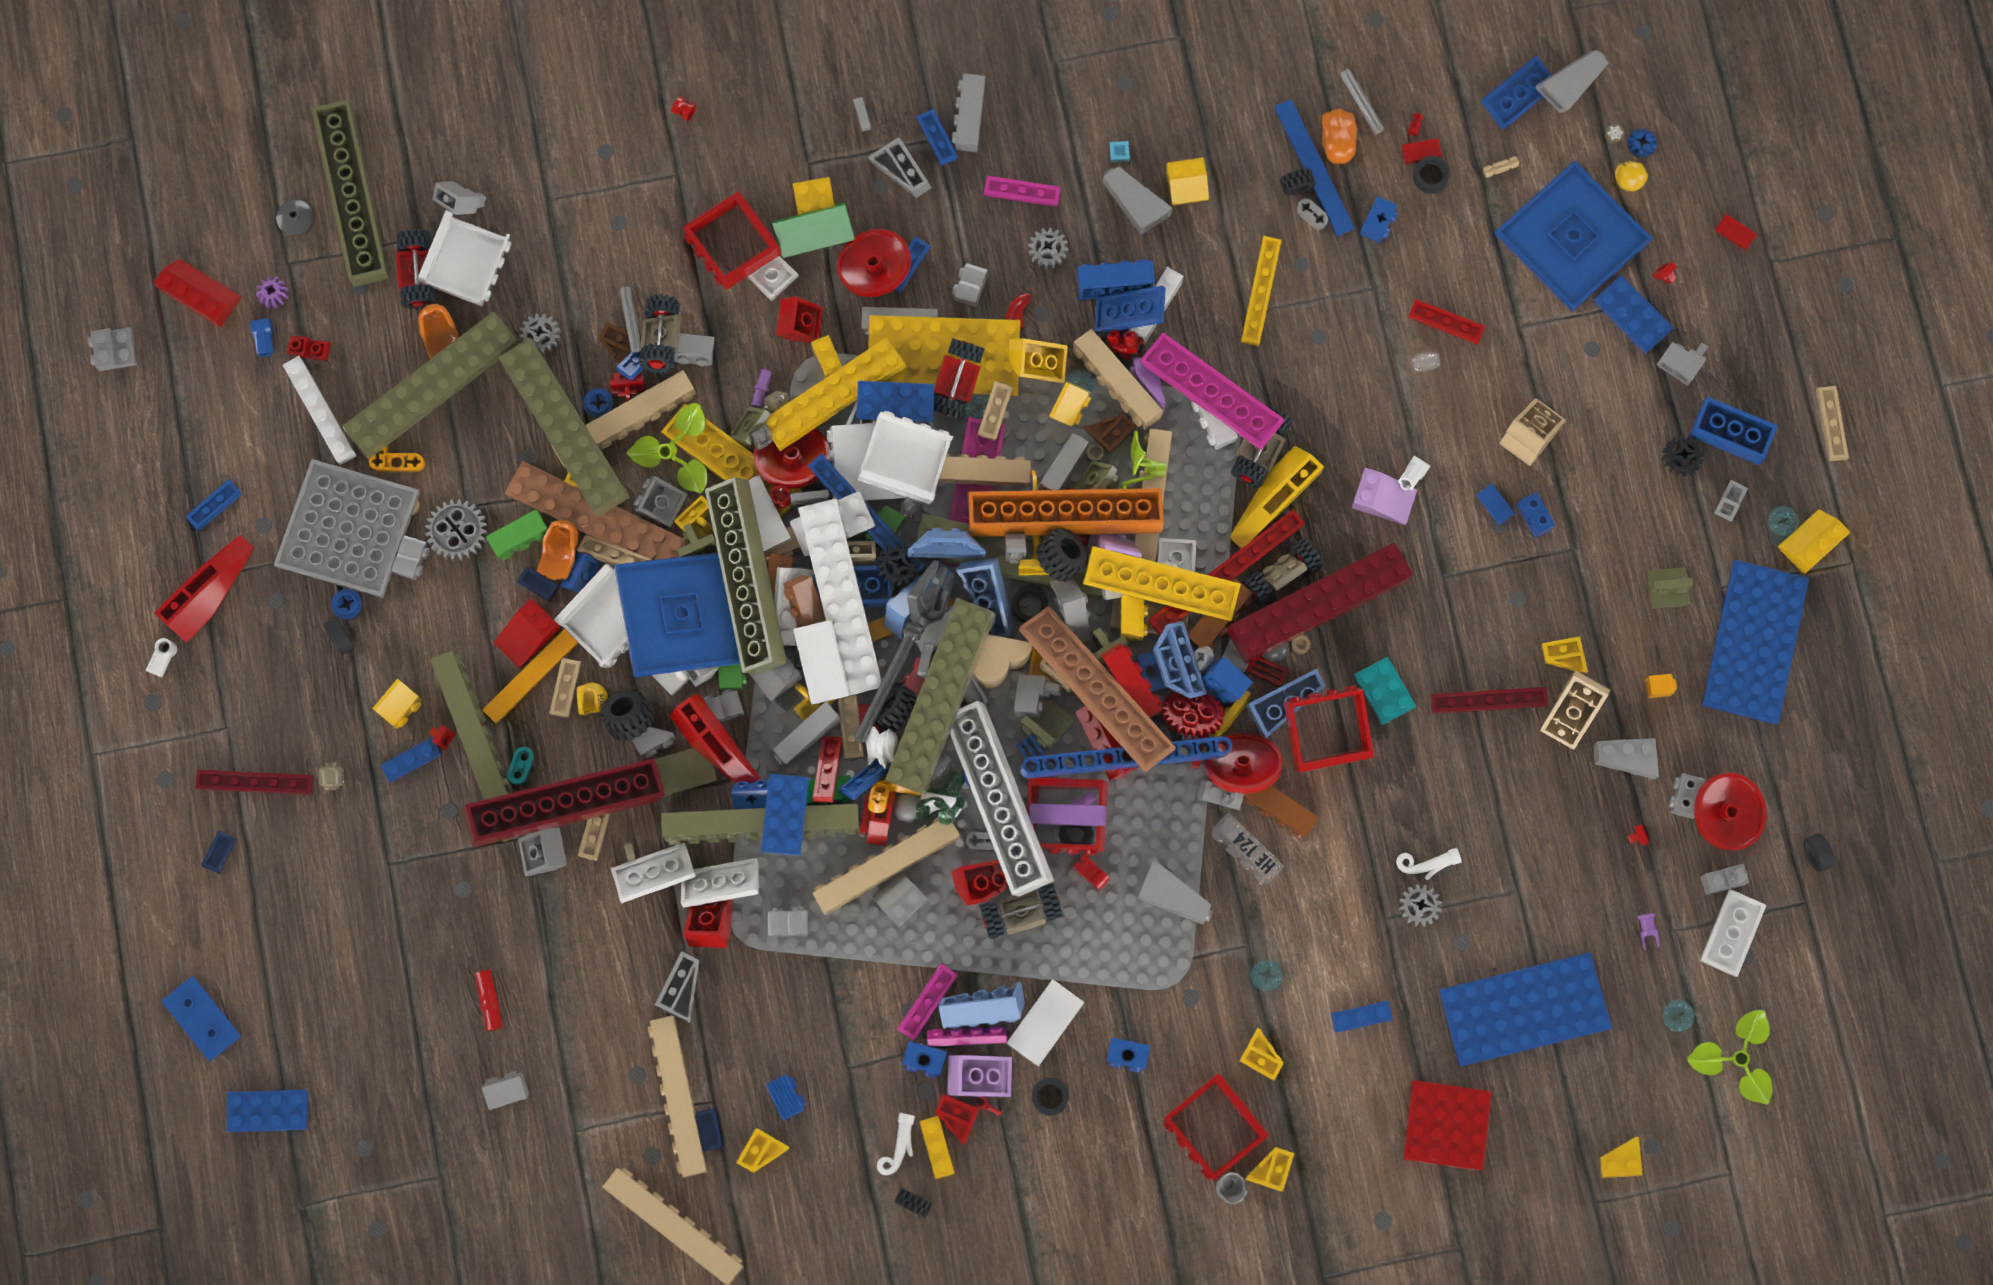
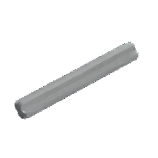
M1350 69L1342 71L1341 77L1374 134L1381 133L1384 127Z
M628 286L622 287L620 293L630 348L633 353L640 352L641 343L631 289Z

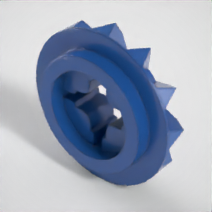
M1638 128L1629 135L1627 146L1633 155L1647 157L1655 151L1657 138L1647 128ZM1644 137L1645 142L1647 144H1644V146L1640 148L1641 145L1639 141L1641 140V138Z
M596 388L585 395L583 407L591 417L599 418L612 410L614 402L608 391ZM597 397H599L602 403L604 402V404L600 406V410H598L596 405H593L594 403H597Z
M351 589L340 590L333 596L331 601L333 613L338 618L345 620L354 618L360 613V609L363 606L359 594ZM343 598H345L348 602L352 601V603L350 604V611L346 607L342 608V606L344 605Z

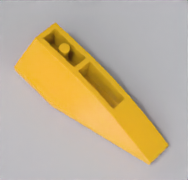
M1294 446L1267 474L1262 486L1257 490L1229 538L1241 549L1250 543L1322 473L1324 466L1310 453Z

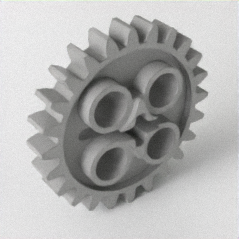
M452 499L450 500V505L443 502L442 509L436 506L438 512L431 511L433 519L427 518L431 525L425 526L430 531L425 533V535L430 538L427 541L428 544H433L431 549L433 551L437 550L438 556L444 553L446 560L451 555L452 561H455L456 556L461 561L463 560V555L470 558V552L477 554L475 548L482 549L480 542H486L482 535L488 534L486 530H483L488 525L487 523H482L486 518L480 516L481 510H476L474 504L469 507L468 501L462 505L460 499H458L457 504ZM461 513L463 515L462 518L455 521L454 516ZM447 517L453 522V524L460 530L462 535L467 539V543H465L460 538V536L453 530L450 524L446 521ZM446 525L448 527L447 530L440 533L439 528ZM468 528H474V532L471 535H466L465 532ZM453 540H459L457 546L451 547L450 544Z

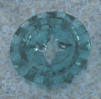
M1084 369L1075 370L1070 373L1066 382H1071L1078 386L1076 382H1079L1082 377L1083 382L1086 384L1082 388L1091 392L1090 396L1094 393L1096 381L1091 373Z
M972 394L970 403L965 401L967 405L965 414L967 417L982 420L989 396L987 394ZM974 404L978 406L983 404L984 412L979 410L975 413L976 407Z
M1785 506L1776 507L1768 517V524L1771 530L1781 536L1792 534L1798 528L1800 521L1792 507ZM1781 516H1783V518L1790 517L1787 521V525L1785 523L1778 524V522L1782 519Z
M1261 960L1253 967L1251 980L1259 990L1272 991L1282 981V970L1277 963L1271 960ZM1268 967L1269 974L1275 977L1269 978L1265 984V978L1258 973H1265Z
M1682 1000L1669 1002L1664 1007L1662 1015L1664 1024L1670 1030L1677 1032L1689 1029L1694 1022L1692 1007ZM1675 1011L1677 1013L1685 1012L1683 1016H1681V1021H1679L1678 1019L1672 1020V1018L1675 1016Z

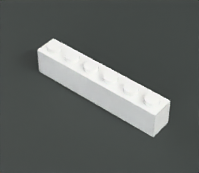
M300 356L283 364L284 369L336 461L342 465L357 457Z

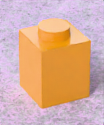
M1672 674L1653 675L1645 679L1648 698L1671 696L1675 693L1674 690L1677 689L1676 680L1673 679Z

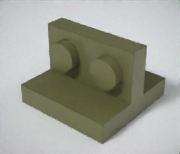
M747 407L731 432L730 437L754 454L757 441L766 432L763 425L770 413L765 409Z
M1091 461L1074 488L1076 490L1115 489L1121 478L1115 474L1117 469L1113 465Z
M691 524L683 526L686 531L683 533V536L688 545L677 550L680 557L710 554L717 551L713 534L698 540Z
M1686 567L1648 570L1646 572L1651 609L1691 605L1689 589L1693 586L1692 578H1687Z
M1101 628L1093 631L1092 640L1099 649L1093 655L1101 664L1105 662L1100 654L1118 643H1121L1124 647L1127 646V640L1124 636L1110 643L1111 638L1106 631H1102Z

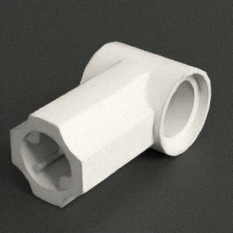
M1414 456L1398 481L1400 487L1405 491L1412 490L1417 482L1422 480L1430 465Z
M166 638L157 640L155 651L146 671L163 677L171 658L177 653V645ZM168 643L169 650L163 652V646Z

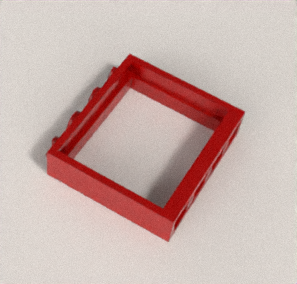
M739 191L683 227L685 232L683 237L688 245L692 243L695 247L693 251L699 259L702 257L705 261L703 265L709 273L713 272L715 275L713 277L714 281L719 286L722 285L725 291L781 255L780 247ZM738 206L768 248L724 276L694 233Z
M1352 685L1346 686L1343 691L1331 689L1327 690L1326 694L1323 695L1311 693L1308 694V698L1301 699V696L1289 698L1288 702H1284L1295 771L1305 772L1374 758L1363 689ZM1353 696L1362 749L1302 761L1293 708Z
M1029 778L1027 813L1029 815L1030 803L1038 804L1039 789L1099 790L1098 806L1107 807L1109 783L1104 779ZM1106 821L1105 826H1097L1095 845L1039 844L1042 850H1048L1050 854H1060V851H1067V854L1078 855L1079 852H1086L1087 855H1098V852H1104ZM1032 824L1034 831L1036 833L1037 824Z
M1219 1073L1163 1118L1165 1121L1163 1126L1169 1133L1174 1132L1178 1137L1175 1139L1182 1149L1186 1147L1190 1152L1188 1157L1195 1165L1198 1163L1202 1167L1200 1172L1207 1180L1211 1179L1212 1181H1215L1269 1136ZM1214 1084L1217 1085L1258 1136L1215 1172H1213L1172 1120Z

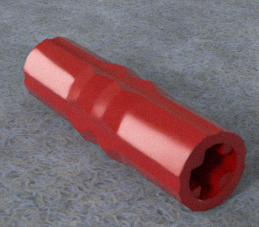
M491 970L477 972L474 975L486 1031L501 1029L503 1025Z

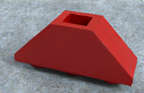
M889 792L885 811L881 813L871 812L867 843L886 847L897 792Z

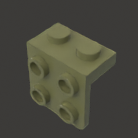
M1046 698V701H1044V711L1040 713V719L1029 718L1025 715L1021 720V729L1029 736L1032 734L1036 737V741L1042 747L1051 749L1072 725L1073 718L1052 700Z

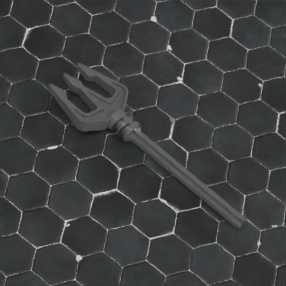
M936 560L931 563L907 596L911 615L903 630L904 638L854 739L862 743L865 742L913 643L916 640H920L927 624L940 621L944 617L956 574L951 572L944 581L947 568L943 566L936 574L939 562ZM934 577L933 583L924 594L930 579ZM942 585L943 590H942V592H941L939 598L937 599L940 586Z

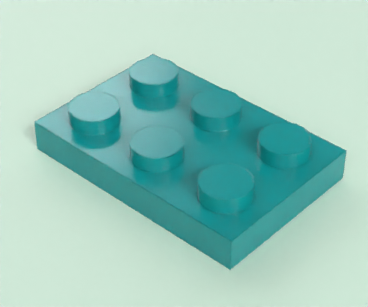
M1388 656L1354 674V678L1360 688L1363 689V693L1381 725L1416 707Z

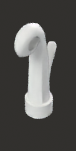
M1454 848L1448 850L1445 854L1414 865V859L1408 853L1399 855L1396 862L1398 868L1407 874L1429 871L1425 876V879L1429 880L1441 869L1449 865L1461 863L1462 861L1458 849ZM1406 858L1409 860L1408 866L1403 865V860Z
M899 1113V1127L894 1159L892 1160L889 1157L879 1159L877 1169L881 1174L890 1175L897 1171L906 1149L909 1156H913L911 1127L915 1116ZM888 1162L891 1167L884 1169L883 1164Z

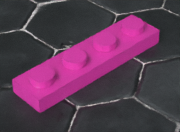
M987 176L984 196L1054 207L1058 206L1060 187L993 176Z
M940 964L897 1030L910 1039L915 1040L958 975L943 964Z
M992 1026L990 1028L972 1027L971 1029L956 1028L951 1030L936 1028L927 1031L928 1046L1007 1043L1006 1027Z

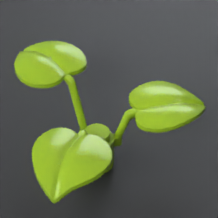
M693 403L684 407L676 416L675 426L678 430L683 431L680 436L670 441V443L661 445L652 436L641 437L627 451V455L637 464L648 468L659 465L661 458H671L673 461L683 464L684 467H681L677 473L679 484L688 491L702 493L708 481L705 465L697 459H693L687 464L676 457L677 448L675 443L687 433L690 436L700 435L706 427V418L701 406L698 403Z
M1135 430L1131 444L1133 475H1136L1138 467L1143 466L1145 467V474H1148V476L1122 482L1120 489H1127L1131 483L1165 476L1166 462L1144 458L1146 453L1139 444L1138 436L1140 432Z
M1756 1010L1749 1012L1737 1022L1736 1034L1738 1037L1745 1039L1742 1051H1736L1732 1057H1721L1722 1051L1718 1045L1712 1042H1705L1694 1049L1687 1057V1061L1696 1071L1705 1075L1720 1073L1723 1069L1721 1061H1733L1736 1066L1744 1067L1748 1075L1742 1077L1739 1082V1090L1743 1097L1753 1102L1769 1104L1772 1097L1771 1078L1762 1069H1755L1750 1073L1747 1065L1750 1057L1746 1052L1748 1041L1758 1045L1765 1042L1769 1037L1770 1027L1765 1011Z

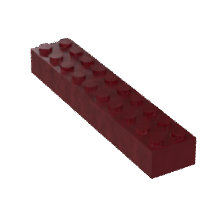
M1393 542L1231 624L1226 631L1246 664L1408 582L1413 573L1397 545Z
M653 758L465 804L462 811L472 846L477 847L658 802L663 799L665 793L655 759Z

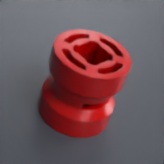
M679 96L673 103L671 112L675 115H681L682 119L689 121L693 117L697 106L691 102H686L685 98Z
M778 485L771 490V499L777 508L784 509L791 504L790 492L787 487Z

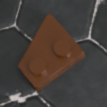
M606 322L599 341L617 363L620 364L632 352L628 331Z
M1121 413L1113 418L1101 420L1099 423L1086 425L1084 430L1111 454L1136 428V425L1126 415Z

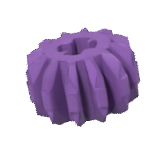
M268 276L266 282L261 280L263 285L257 286L259 292L256 293V296L260 298L259 302L265 304L267 308L273 305L277 309L278 303L284 305L282 300L288 299L286 293L289 292V289L285 287L286 283L283 280L280 281L278 277L272 280Z

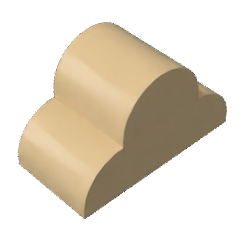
M1535 398L1514 419L1499 444L1531 466L1566 420Z
M988 635L973 672V676L979 686L991 689L1002 685L1008 677L1009 669H1020L1029 662L1032 655V644L1026 641Z
M1575 671L1563 688L1540 731L1574 750L1609 695L1610 689Z

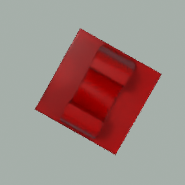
M1674 262L1665 263L1653 272L1652 276L1655 280L1662 279L1666 284H1671L1677 279L1673 272L1677 267Z
M443 725L440 726L439 730L432 727L429 732L434 737L432 742L444 750L448 748L455 736L453 731Z
M1642 824L1634 827L1636 833L1627 836L1631 844L1638 841L1641 846L1650 844Z

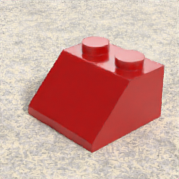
M796 296L781 299L776 335L790 341L808 343L819 339L823 307Z

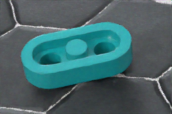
M520 747L514 753L507 773L509 781L514 785H522L528 778L534 761V754L529 748ZM523 755H528L527 760H521ZM516 773H521L519 779L515 778Z

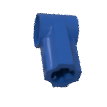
M270 318L250 321V328L255 338L258 357L271 356L274 354L271 335L273 334V327Z

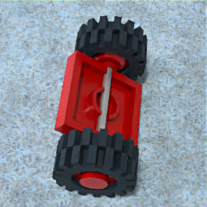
M420 229L400 231L396 235L398 249L396 251L398 290L401 293V305L404 308H415V310H418V308L423 309L425 306L436 304L433 286L430 287V285L418 282L420 271L431 247V233Z
M952 338L948 353L961 358L957 359L944 355L934 386V392L947 395V398L934 394L933 411L963 419L967 405L955 401V398L970 403L981 366L969 363L966 359L980 363L985 348Z

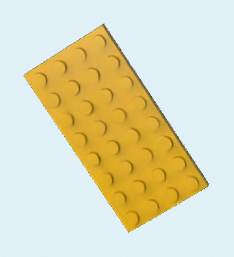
M869 315L868 349L884 338H887L907 366L885 382L934 384L935 386L944 355L957 359L961 358L948 353L952 338L985 348L980 363L966 359L969 363L981 366L972 395H990L996 381L1013 387L1010 396H1018V376L1008 359L1009 340L1020 339V320Z

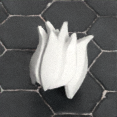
M872 726L865 740L869 756L867 759L868 765L876 758L880 765H883L884 769H886L887 763L892 764L899 742L896 732L891 731L889 728L887 731L879 734L877 729Z

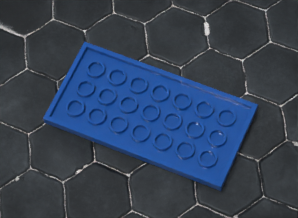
M1735 559L1732 561L1702 706L1776 725L1779 724L1809 578Z
M1590 952L1438 990L1459 1067L1612 1029Z

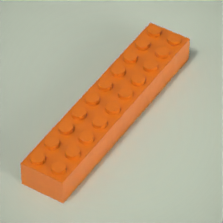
M1162 488L969 492L968 496L969 534L972 537L1005 536V534H1025V536L1049 535L1056 529L1060 530L1061 528L1066 531L1070 530L1076 535L1162 533L1164 525Z

